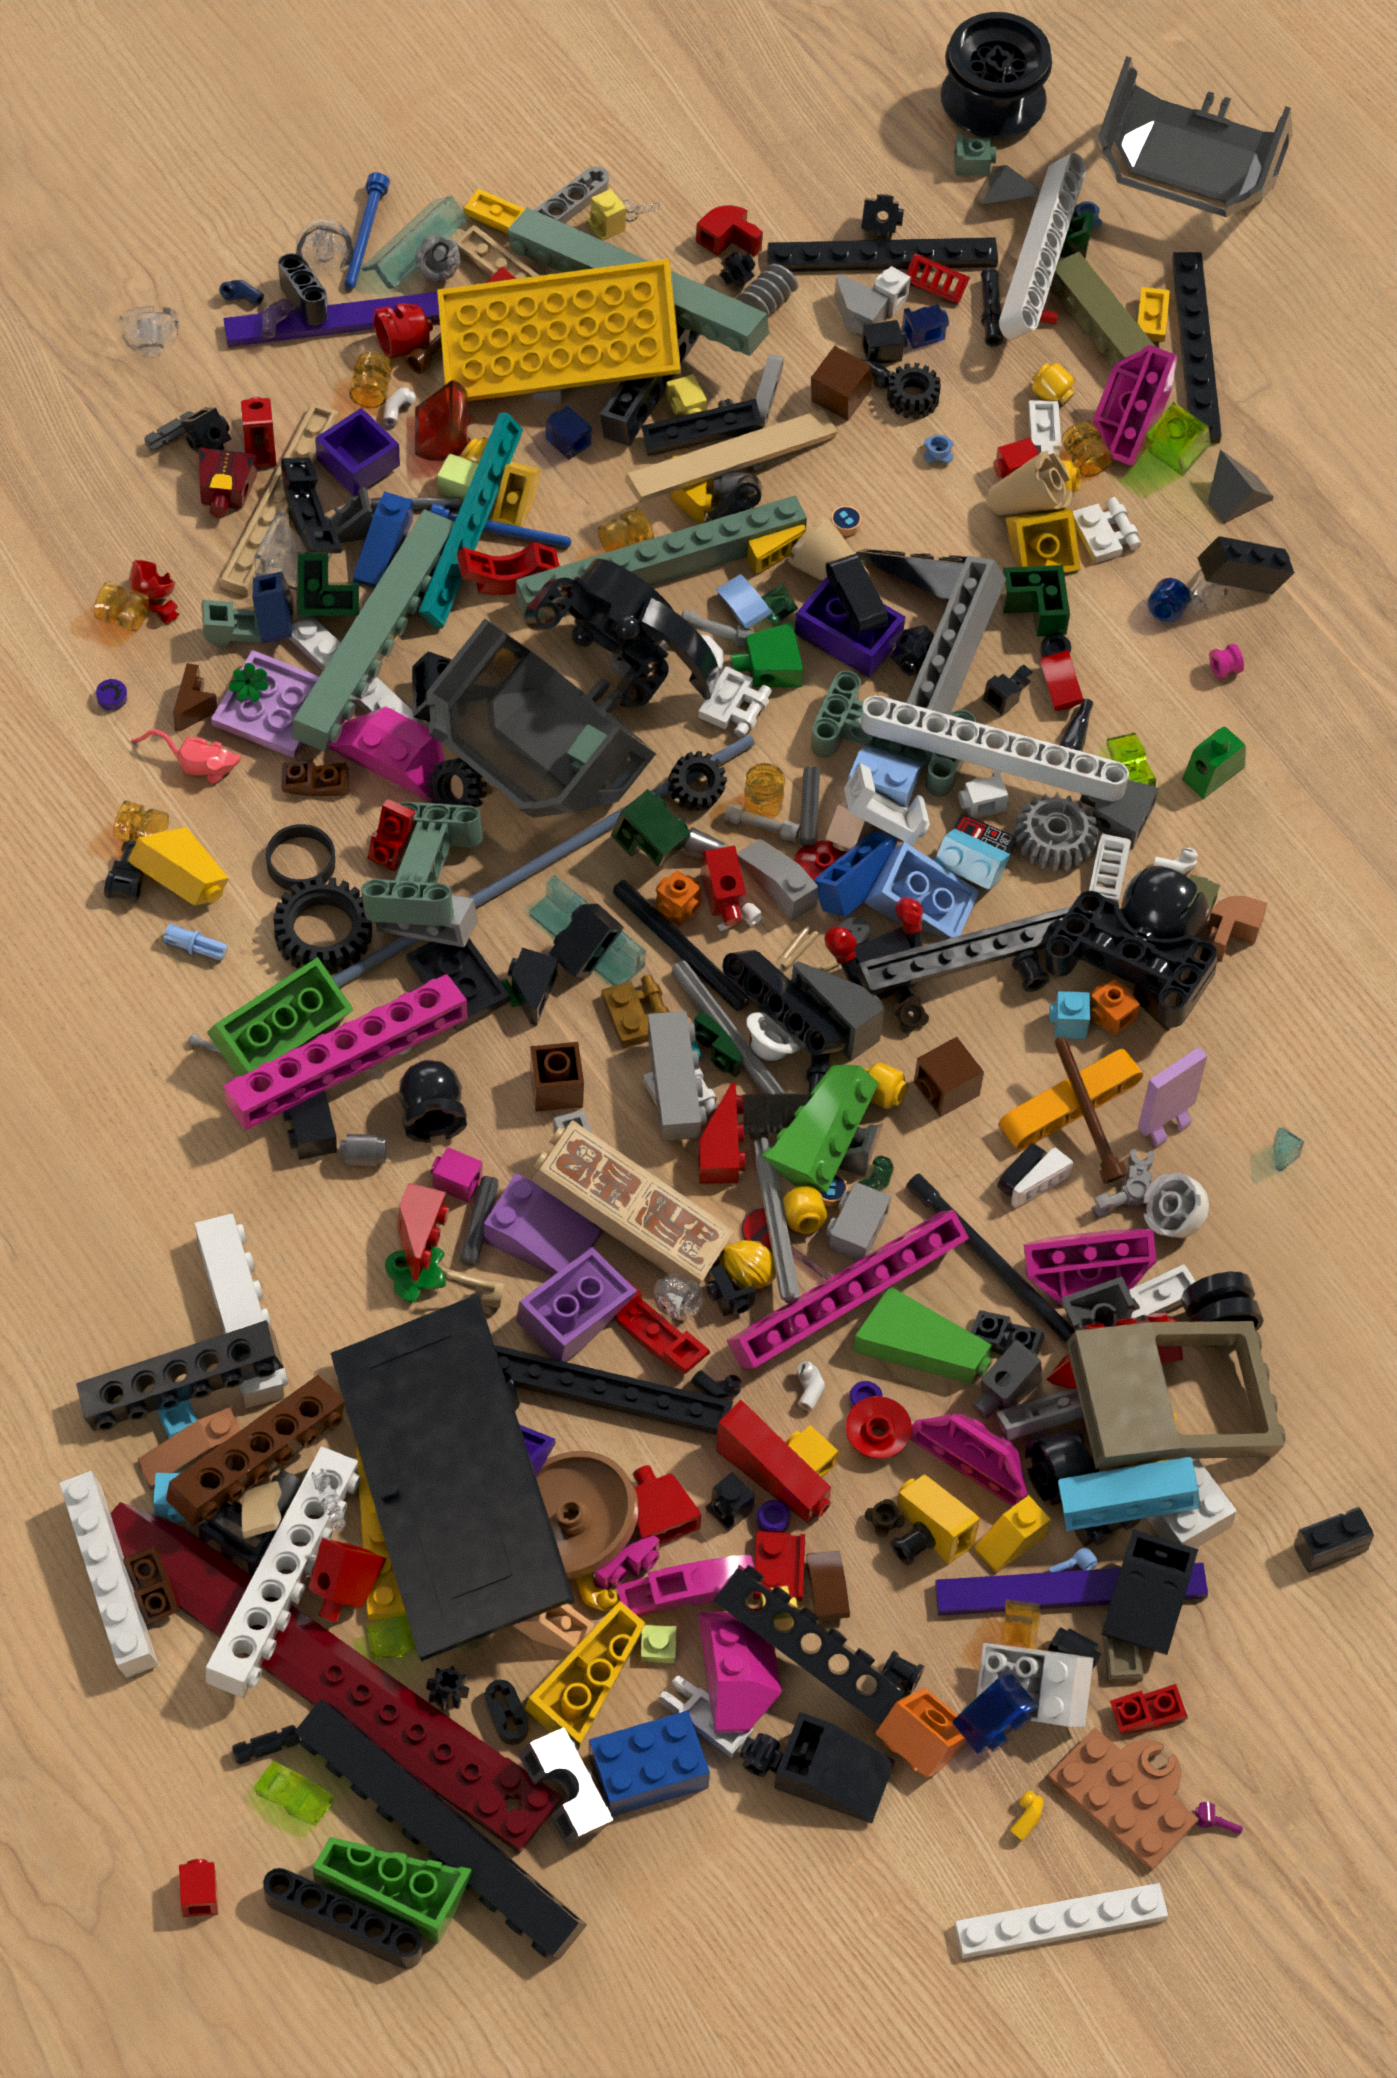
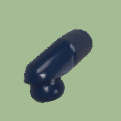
M243 280L223 282L219 287L221 296L229 301L246 299L253 305L258 306L264 299L262 292Z

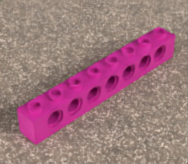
M447 974L438 979H432L424 986L409 993H404L397 999L381 1007H376L369 1013L355 1020H350L327 1034L319 1035L313 1041L299 1048L291 1049L285 1055L271 1062L263 1063L257 1069L243 1076L233 1078L229 1083L223 1085L226 1105L246 1131L324 1090L326 1091L467 1020V999Z
M954 1210L939 1212L802 1294L798 1300L787 1303L726 1341L741 1369L756 1368L963 1243L969 1237Z

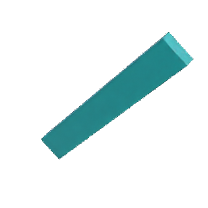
M507 412L499 413L418 611L435 629L444 628L463 581L456 554L463 547L471 550L476 549L499 492L505 465L511 462L523 429Z

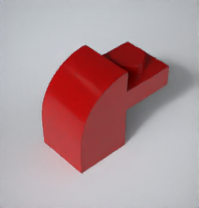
M724 205L710 210L697 222L696 243L717 256L733 243L755 257L762 251L763 231L755 224L747 222L748 210L739 206Z

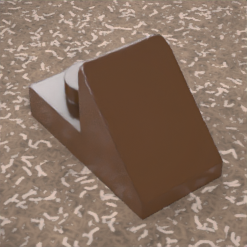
M187 663L173 712L176 731H182L214 714L217 710L216 694L203 692L204 678L200 677L199 665Z

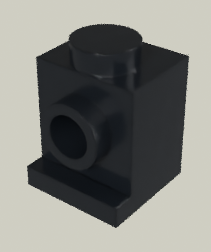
M731 1472L712 1488L711 1502L706 1506V1510L729 1532L753 1512L755 1494Z

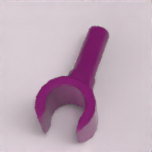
M1201 1802L1199 1807L1195 1808V1816L1199 1819L1198 1826L1204 1828L1217 1826L1239 1835L1242 1833V1826L1215 1816V1804Z

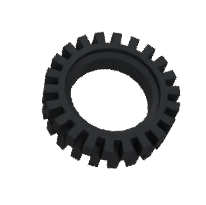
M315 877L316 885L311 886L309 879L302 881V889L297 884L290 887L291 895L285 892L281 896L282 903L277 902L275 907L276 913H274L273 918L276 946L279 951L282 950V957L286 961L291 958V965L295 968H298L301 963L305 966L318 957L324 967L330 968V974L337 973V965L341 964L343 970L350 967V960L357 963L361 960L360 953L366 954L368 943L371 944L372 921L365 917L362 896L360 897V891L355 886L349 890V883L344 880L340 886H337L336 878L329 877L328 884H323L322 877ZM328 904L336 906L349 916L352 921V929L348 936L336 945L328 947L309 945L302 941L294 930V923L297 917L304 910L315 905Z

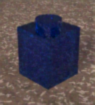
M566 406L561 411L552 413L546 420V440L568 460L591 445L592 427L571 407Z

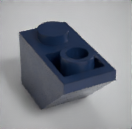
M283 572L253 578L252 598L262 643L281 641L292 637L293 596Z

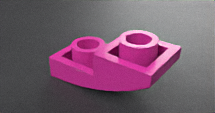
M651 1536L625 1547L611 1562L595 1572V1586L608 1591L612 1585L615 1587L620 1585L628 1571L636 1577L644 1569L649 1571L660 1557L659 1539L656 1536Z

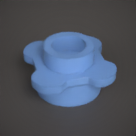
M1084 201L1075 206L1073 212L1075 217L1092 211L1094 213L1092 227L1098 228L1101 226L1102 220L1098 216L1100 208L1095 203Z
M934 435L925 439L926 453L924 454V459L927 462L943 461L944 463H950L953 460V455L951 454L953 442L943 435Z

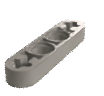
M590 167L534 210L565 224L589 206L592 197L608 190L609 174L602 167ZM580 193L584 197L580 200H573L569 198V195ZM552 208H559L563 213L555 216L551 215L548 211Z

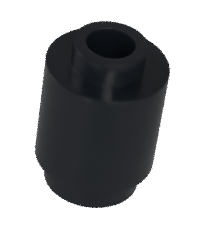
M1060 1627L1048 1648V1651L1094 1658L1092 1670L1101 1656V1653L1096 1651L1098 1643L1071 1628L1065 1630Z

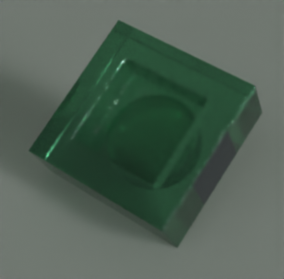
M783 583L761 597L772 612L767 618L773 626L798 609Z

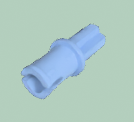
M170 923L164 933V943L188 950V953L194 955L196 952L216 960H223L227 951L226 944L204 937L201 931L198 930L193 932Z

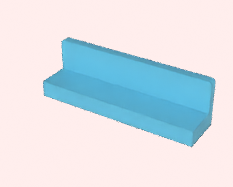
M1191 1457L1058 1480L1066 1531L1200 1509L1199 1489Z

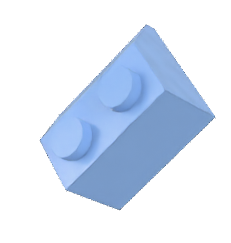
M864 746L858 752L849 774V779L861 763L871 769L877 793L908 808L925 763L873 746Z

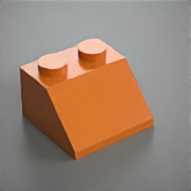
M924 1687L897 1701L875 1734L883 1740V1744L889 1750L899 1753L905 1758L912 1770L928 1778L941 1771L977 1731Z

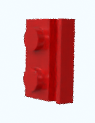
M756 1531L755 1569L764 1575L762 1582L770 1588H774L776 1585L779 1587L788 1586L789 1595L792 1598L795 1597L798 1602H802L805 1534L796 1536L790 1535V1533ZM753 1592V1599H760V1592Z

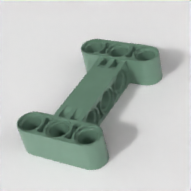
M852 671L839 672L834 677L813 724L811 750L819 757L834 755L842 738L865 746H873L925 763L924 766L928 767L926 788L929 793L939 797L949 794L954 787L964 761L865 733L861 728L863 701L859 700L860 677ZM960 709L951 713V716L976 722L975 716L968 710Z
M419 802L399 803L415 811L407 841L409 845L395 880L373 879L362 885L361 893L365 917L374 922L429 926L449 924L454 919L451 889L446 884L437 883L450 847L469 848L477 846L483 841L480 811L476 807Z

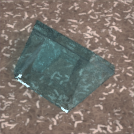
M1278 1128L1273 1142L1277 1171H1283L1298 1159L1304 1144L1302 1139L1285 1128Z

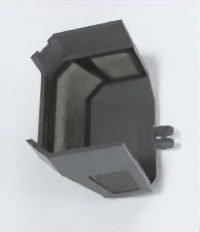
M485 618L426 692L427 705L430 707L429 735L447 746L519 806L520 811L532 818L572 813L603 804L619 802L656 755L645 742L609 714L621 703L623 693L620 690H614L601 706L596 703L609 689V681L605 678L600 679L586 695L530 649ZM589 724L607 736L579 772L575 773L570 768L571 765L567 752L586 725Z

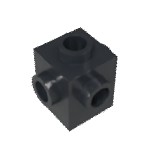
M877 194L876 199L865 197L861 228L873 230L872 235L889 237L890 232L895 233L896 226H902L904 209H899V201H894V196ZM885 211L888 214V218L880 219L878 213Z
M205 407L181 421L187 433L185 436L189 447L196 451V453H199L200 448L223 450L225 448L223 444L232 439L228 432L230 430L228 422L222 415H219L216 407Z
M926 625L903 630L901 636L897 639L891 658L908 676L919 674L934 638L933 632Z

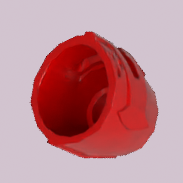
M402 303L395 305L394 310L390 306L374 309L372 317L375 333L387 359L408 355L413 349L428 345L433 325L430 319L427 320L425 312L421 307L415 304Z

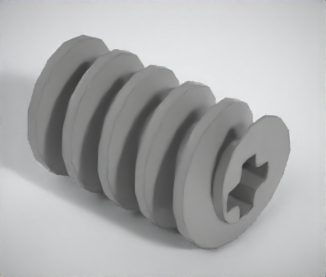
M772 264L751 285L747 286L736 297V300L767 313V317H769L770 313H773L777 306L784 302V299L790 297L791 292H795L798 289V282L787 268L778 264Z

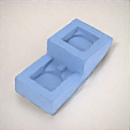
M741 574L716 589L720 599L732 610L735 618L746 629L772 614L761 596Z

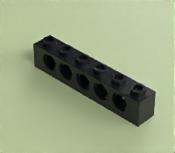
M676 324L681 366L701 334L692 330H686ZM675 374L621 381L600 413L604 438L630 446L639 433L641 426L644 425L665 392L666 382L671 381Z
M267 1320L78 1382L76 1386L86 1422L93 1431L108 1430L113 1428L116 1423L128 1419H141L149 1412L161 1408L171 1409L178 1406L180 1402L191 1398H204L213 1391L222 1388H234L241 1385L243 1381L255 1377H268L276 1370L284 1368L275 1332ZM250 1353L246 1360L238 1362L242 1355ZM218 1364L214 1371L207 1372L211 1365ZM187 1374L183 1381L175 1383V1380L180 1375ZM155 1385L150 1392L143 1393L146 1387ZM123 1395L119 1402L112 1404L115 1397Z
M738 1565L716 1594L713 1601L880 1726L895 1703L905 1693L904 1688L900 1686L903 1680L887 1668L882 1672L872 1665L875 1659L863 1649L858 1648L855 1652L845 1644L848 1639L835 1628L831 1627L827 1631L817 1622L820 1618L810 1609L803 1606L799 1610L791 1604L790 1600L792 1597L782 1588L776 1585L771 1589L763 1583L764 1575L754 1567L747 1565L746 1568H743L741 1565ZM751 1592H760L764 1595L766 1603L760 1609H752L746 1603L747 1595ZM782 1612L790 1614L794 1621L792 1627L787 1630L778 1629L773 1621L777 1614ZM814 1633L819 1636L821 1645L818 1649L809 1651L802 1646L801 1640L806 1634ZM842 1654L846 1656L849 1661L848 1667L843 1671L833 1670L829 1665V1660L833 1655ZM863 1675H870L877 1682L876 1687L870 1692H863L856 1685L857 1680Z

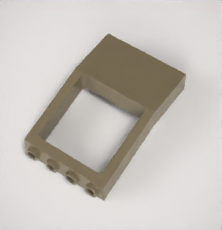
M1253 1321L1148 1322L1078 1330L1066 1342L1096 1469L1191 1457L1192 1459L1274 1457L1284 1446L1285 1431L1278 1422L1276 1414L1277 1400L1270 1391L1268 1383L1270 1377L1269 1368L1266 1363H1263L1261 1355L1262 1341L1260 1334L1255 1331ZM1157 1346L1234 1347L1237 1352L1257 1433L1180 1434L1176 1427Z

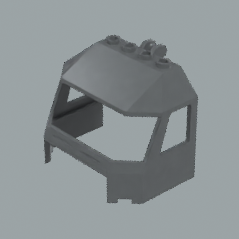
M1126 56L1098 135L1099 147L1116 182L1223 217H1228L1264 199L1275 186L1292 138L1291 107L1285 106L1274 132L1257 130L1225 118L1231 98L1224 97L1217 116L1208 113L1214 102V93L1207 92L1201 110L1171 103L1147 92L1136 85L1137 70L1133 68L1132 58ZM1114 141L1130 173L1227 203L1225 209L1123 177L1111 153Z

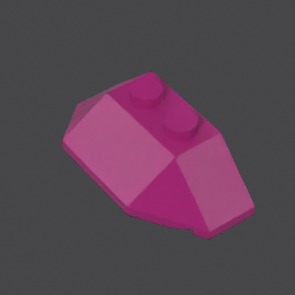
M1148 345L1114 364L1093 417L1095 428L1107 457L1134 467L1150 445L1173 388L1177 362L1176 354Z
M386 706L344 722L341 735L336 743L331 742L329 745L330 750L430 802L435 800L434 797H428L427 792H432V787H427V781L433 780L429 777L431 771H436L433 767L436 764H441L445 759L440 741L429 735V728Z
M1153 1229L1089 1232L1048 1237L1024 1244L1027 1277L1059 1304H1062L1061 1298L1121 1276L1128 1290H1130L1156 1263Z
M952 1414L916 1420L912 1425L911 1441L1010 1506H1015L1027 1497V1489L1018 1450L1014 1448V1445L1008 1439L997 1437L989 1432L980 1421L969 1419L963 1414Z
M699 1612L698 1619L714 1733H749L755 1726V1723L781 1695L775 1647L729 1612Z

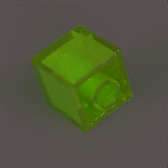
M1175 402L1168 407L1146 433L1149 453L1182 476L1187 473L1211 444L1208 425Z

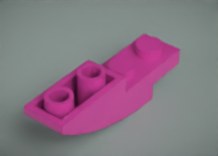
M742 1555L715 1558L647 1573L648 1577L617 1585L620 1601L638 1617L690 1603L697 1606L712 1602L738 1565H741L743 1568H746L747 1565L754 1567L752 1556Z

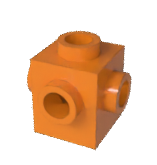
M678 870L669 878L664 877L656 887V909L679 927L689 917L693 916L701 906V886L693 877L685 876Z
M1113 979L1106 985L1103 983L1098 985L1091 992L1090 1017L1097 1025H1102L1112 1037L1137 1020L1140 1003L1135 999L1132 991L1128 987L1122 986L1116 979Z

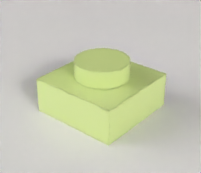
M645 1625L641 1638V1662L675 1663L676 1626Z

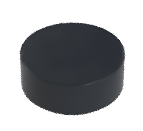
M1050 634L1042 641L1041 656L1043 658L1069 650L1071 653V643L1067 637L1061 634Z

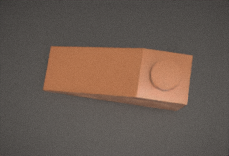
M230 1407L195 1421L138 1458L139 1465L150 1490L155 1488L156 1473H182L240 1431Z

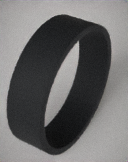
M296 824L285 827L274 834L267 845L266 862L268 873L277 885L291 891L290 887L295 884L300 889L303 888L302 881L306 879L286 877L279 873L271 863V856L274 850L284 841L297 837L315 839L322 843L331 854L328 866L320 874L308 878L311 886L316 885L315 877H322L323 884H325L329 877L333 875L336 862L335 848L331 838L324 831L312 825Z

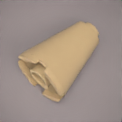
M1049 451L1039 453L989 488L988 495L986 496L988 508L1001 516L1059 510L1067 507L1071 503L1072 489L1067 491L1065 482L1069 481L1070 478L1063 462L1055 453L1048 454Z
M825 515L818 519L822 524L817 529L812 525L794 545L791 552L795 556L787 557L786 559L792 566L822 582L827 577V562L855 554L832 521Z

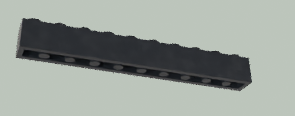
M320 1699L294 1731L302 1738L299 1744L313 1756L319 1753L327 1760L324 1766L338 1778L344 1775L353 1783L350 1789L364 1800L371 1798L378 1805L375 1809L377 1813L390 1823L395 1819L404 1827L401 1833L412 1843L418 1845L421 1842L430 1850L427 1856L431 1860L442 1862V1865L446 1864L453 1868L459 1869L460 1866L472 1869L465 1889L469 1890L473 1887L481 1894L478 1900L486 1908L494 1913L499 1910L507 1917L505 1924L520 1936L524 1932L534 1940L531 1946L545 1958H548L550 1955L561 1958L585 1929L587 1924L331 1702Z

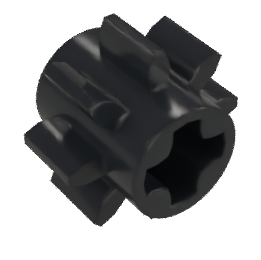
M736 251L721 262L723 269H721L720 276L726 285L733 282L736 287H740L755 276L752 270L756 264L749 253L742 256L739 251Z
M454 1666L444 1670L436 1668L435 1679L429 1678L427 1680L426 1689L431 1691L429 1703L435 1702L441 1707V1711L453 1706L459 1709L461 1698H468L470 1688L464 1686L467 1675H460Z
M758 1733L755 1740L747 1737L739 1756L745 1759L742 1764L748 1772L759 1777H765L768 1770L776 1773L784 1754L778 1751L781 1746L780 1743L772 1736L764 1733Z

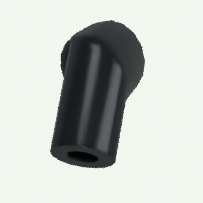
M861 359L872 365V376H875L874 385L880 388H887L891 372L878 362Z
M699 1370L691 1380V1383L707 1396L720 1399L735 1398L740 1393L742 1386L741 1379L736 1375L731 1374L725 1377V1380L714 1381L702 1370Z

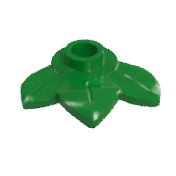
M431 1247L432 1258L428 1270L422 1269L418 1281L412 1279L404 1250L395 1251L387 1257L385 1270L387 1275L394 1280L395 1292L400 1298L415 1303L419 1297L420 1289H438L446 1286L445 1275L437 1265L445 1256L443 1250L438 1247ZM399 1262L407 1263L403 1268L396 1266Z

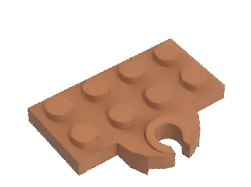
M1094 1727L1048 1775V1780L1152 1872L1199 1821L1192 1812L1174 1797L1179 1789L1181 1778L1179 1761L1176 1755L1173 1754L1169 1757L1168 1765L1164 1769H1154L1150 1766L1148 1759L1154 1755H1160L1164 1744L1144 1739L1131 1742L1124 1748L1119 1749Z

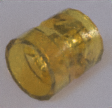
M365 352L356 357L349 390L350 399L355 404L365 408H378L386 403L393 368L392 362L388 357L376 352Z
M1082 421L1069 427L1061 437L1062 445L1067 454L1072 456L1071 461L1075 467L1079 468L1080 476L1092 477L1103 472L1113 461V455L1102 440V436L1094 422Z
M635 507L621 514L619 520L612 519L598 527V536L606 552L654 538L652 526L646 515L639 508Z
M107 581L103 584L97 595L94 605V617L109 624L117 621L119 627L137 632L147 615L149 596L135 590L126 592L123 586Z
M760 763L748 770L745 778L743 800L746 811L770 819L780 813L783 806L785 776L779 767L769 763Z
M126 800L122 803L117 813L113 837L127 842L128 840L137 841L139 837L165 832L169 825V814L154 808L145 811L143 805Z

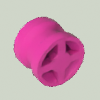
M1229 644L1224 650L1214 649L1210 651V666L1218 679L1226 678L1228 673L1231 672L1238 674L1244 671L1243 656L1236 644Z

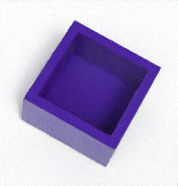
M362 407L315 437L316 460L353 496L359 493L358 490L361 487H369L400 466L399 443Z

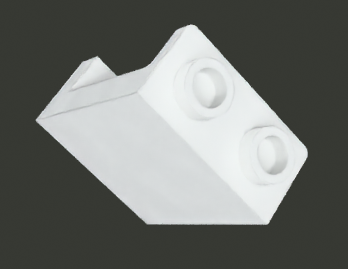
M861 763L858 765L844 787L848 811L913 846L918 837L922 838L926 834L930 825L924 798L917 795L911 806L906 808L877 793L871 769Z

